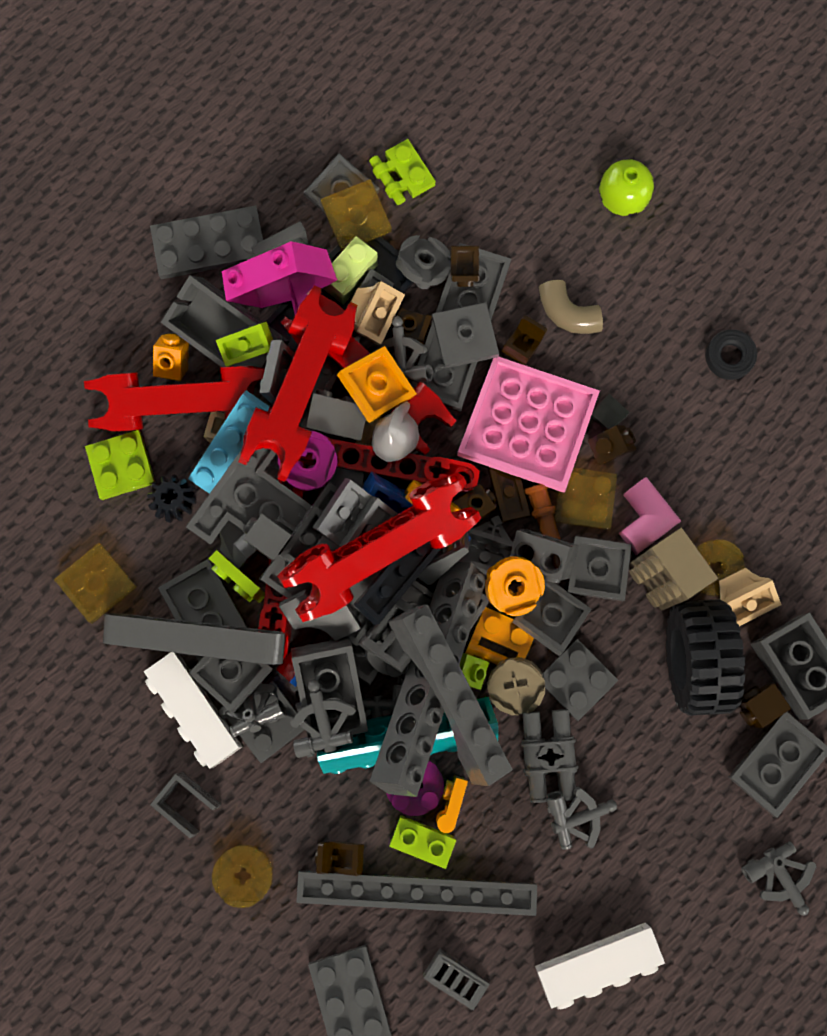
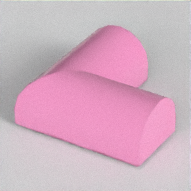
M647 477L623 494L640 517L618 534L626 544H632L631 550L635 555H638L681 522Z

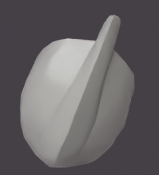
M408 401L396 407L392 413L381 417L374 427L372 448L375 454L384 461H399L411 453L418 444V425L407 413L410 408Z

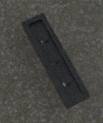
M427 542L387 565L353 605L374 625L380 624L440 549L432 548L430 542Z

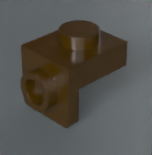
M478 245L451 246V281L457 282L458 287H472L473 282L480 281Z
M523 316L517 329L506 342L501 352L526 365L541 344L547 328L530 317Z
M615 425L587 440L599 465H604L625 453H632L636 450L634 445L636 443L635 436L624 425Z
M340 841L320 842L315 854L316 873L362 875L364 844Z

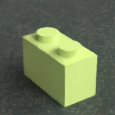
M355 236L332 263L337 281L322 289L344 305L357 288L360 287L371 268L374 270L378 266L377 252Z

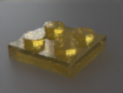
M371 179L320 199L341 251L348 246L355 236L365 243L392 232V227Z
M573 468L565 492L557 491L555 522L610 530L617 474Z
M101 543L95 545L54 579L91 624L137 587Z

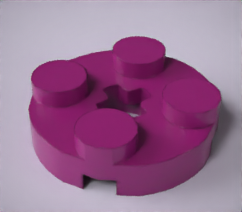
M312 431L302 457H306L307 453H312V459L316 461V464L310 465L306 469L303 468V463L298 461L286 479L291 486L305 491L324 487L333 478L337 469V455L334 446L326 436ZM278 457V465L280 469V459Z
M430 760L428 761L422 781L423 788L419 789L417 797L386 793L396 810L406 815L420 816L428 813L438 805L443 795L444 781L436 765Z

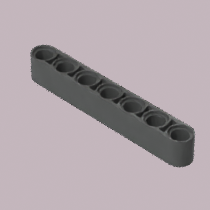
M106 613L103 643L261 664H283L285 632L122 613Z

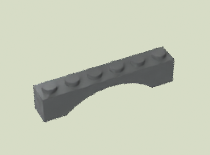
M428 604L413 607L390 620L389 624L401 648L422 672L443 707L454 734L458 758L471 783L474 785L490 786L511 772L513 769Z

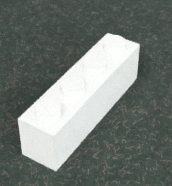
M170 652L144 671L148 677L145 683L153 694L158 693L164 701L161 706L170 718L175 717L180 727L177 730L186 742H192L196 748L194 755L203 767L207 765L209 769L214 768L243 746L237 737L232 735L226 721L218 716L217 708L202 686L189 674L191 670L181 655Z
M643 923L536 965L535 968L551 1009L554 1007L564 1009L573 1005L574 999L584 995L586 998H592L603 992L602 988L612 984L614 987L625 985L631 981L630 977L641 973L642 976L653 974L659 970L658 966L665 964L651 927Z

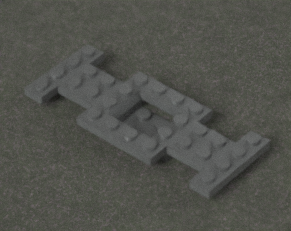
M265 448L256 450L247 465L238 462L241 455L240 451L186 525V528L211 545L228 521L243 530L252 516L258 519L263 514L292 536L259 579L286 598L305 589L311 593L312 583L306 582L294 587L284 588L277 575L301 553L316 545L328 544L332 552L340 548L312 528L338 488L330 482L326 483L312 505H310L264 472L276 455L274 451ZM384 568L350 587L354 597L349 604L362 623L361 629L345 637H349L351 643L355 646H358L359 640L366 634L373 623L353 604ZM415 580L401 599L414 607L427 604L430 606L434 593ZM483 593L471 628L489 603L487 596ZM398 612L395 617L401 615L402 612Z

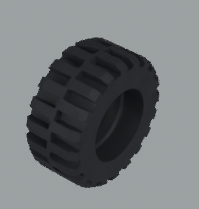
M720 599L683 601L674 605L670 609V615L667 619L666 658L669 669V681H671V690L675 696L676 705L679 706L680 711L689 716L733 712L741 704V697L744 693L745 657H743L744 647L740 637V627L736 622L737 617L732 611V607Z

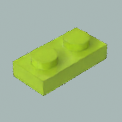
M263 322L217 339L216 343L225 366L228 367L269 352L273 337L267 322Z

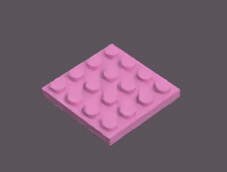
M501 357L493 358L457 456L537 484H543L546 487L564 493L600 391Z

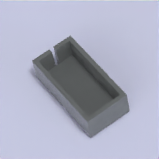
M189 275L177 297L181 300L192 301V303L189 305L188 303L174 301L161 321L162 324L221 367L226 366L216 340L263 323L262 320L240 304L226 301L225 294L207 280ZM268 325L273 340H282L288 345L290 341ZM269 352L228 367L251 365L265 368L266 356ZM261 380L255 385V387H260Z

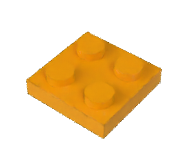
M385 346L340 370L337 374L369 423L417 394Z

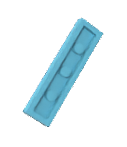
M246 390L237 401L188 479L210 494L241 451L243 436L255 408L268 411L270 407Z

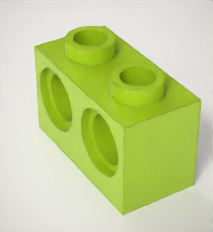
M400 815L389 847L446 869L456 843V837Z

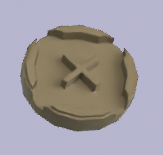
M512 657L500 661L492 669L488 678V693L492 703L500 711L510 715L534 711L541 704L545 695V678L540 668L532 661L522 657Z

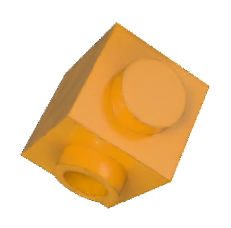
M176 334L161 335L153 345V376L180 381L188 371L189 343Z

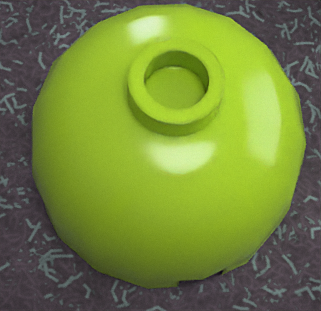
M633 159L620 160L612 164L603 174L599 186V193L604 206L612 213L621 216H628L629 214L643 211L649 204L654 191V181L651 172L644 164Z

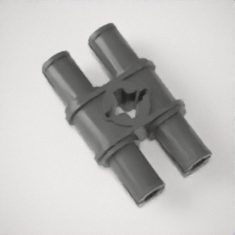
M568 709L552 710L554 737L547 740L542 738L540 712L523 713L525 738L521 742L525 763L523 773H525V776H528L531 803L547 802L546 775L548 772L557 774L559 791L563 792L565 801L573 800L576 796L573 790L576 788L575 772H577L579 766L576 765L574 746L576 738L571 735ZM549 748L554 753L559 754L556 757H552L551 763H548L545 758L540 757L547 754V749Z

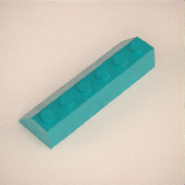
M489 697L477 699L498 740V722ZM445 712L430 756L433 753L443 751H457L454 734ZM392 715L366 719L368 732L354 734L353 743L336 746V750L325 753L324 749L318 750L317 759L323 774L330 772L339 774L347 769L373 767L376 764Z

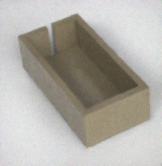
M682 527L629 563L631 570H629L630 575L637 584L642 583L645 585L648 591L646 594L647 599L653 607H659L661 611L688 600L718 579Z

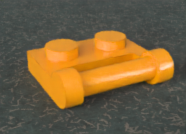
M485 607L465 654L475 655L495 665L500 661L508 659L504 655L478 645L482 637L517 652L516 657L526 659L534 638L512 623L514 619Z
M454 775L452 781H446L442 795L443 799L447 800L444 810H441L436 815L438 829L443 833H450L455 828L468 783L463 777Z

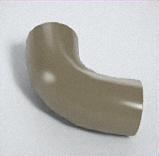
M551 280L539 286L540 298L546 315L557 327L570 333L578 334L602 332L603 317L599 305L578 306L573 304L568 297L566 283L563 280Z

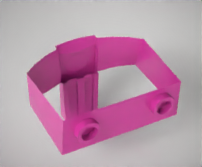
M292 241L222 271L226 301L259 308L292 301L295 315L301 302L307 297V293L314 285L324 288L337 281L326 249Z

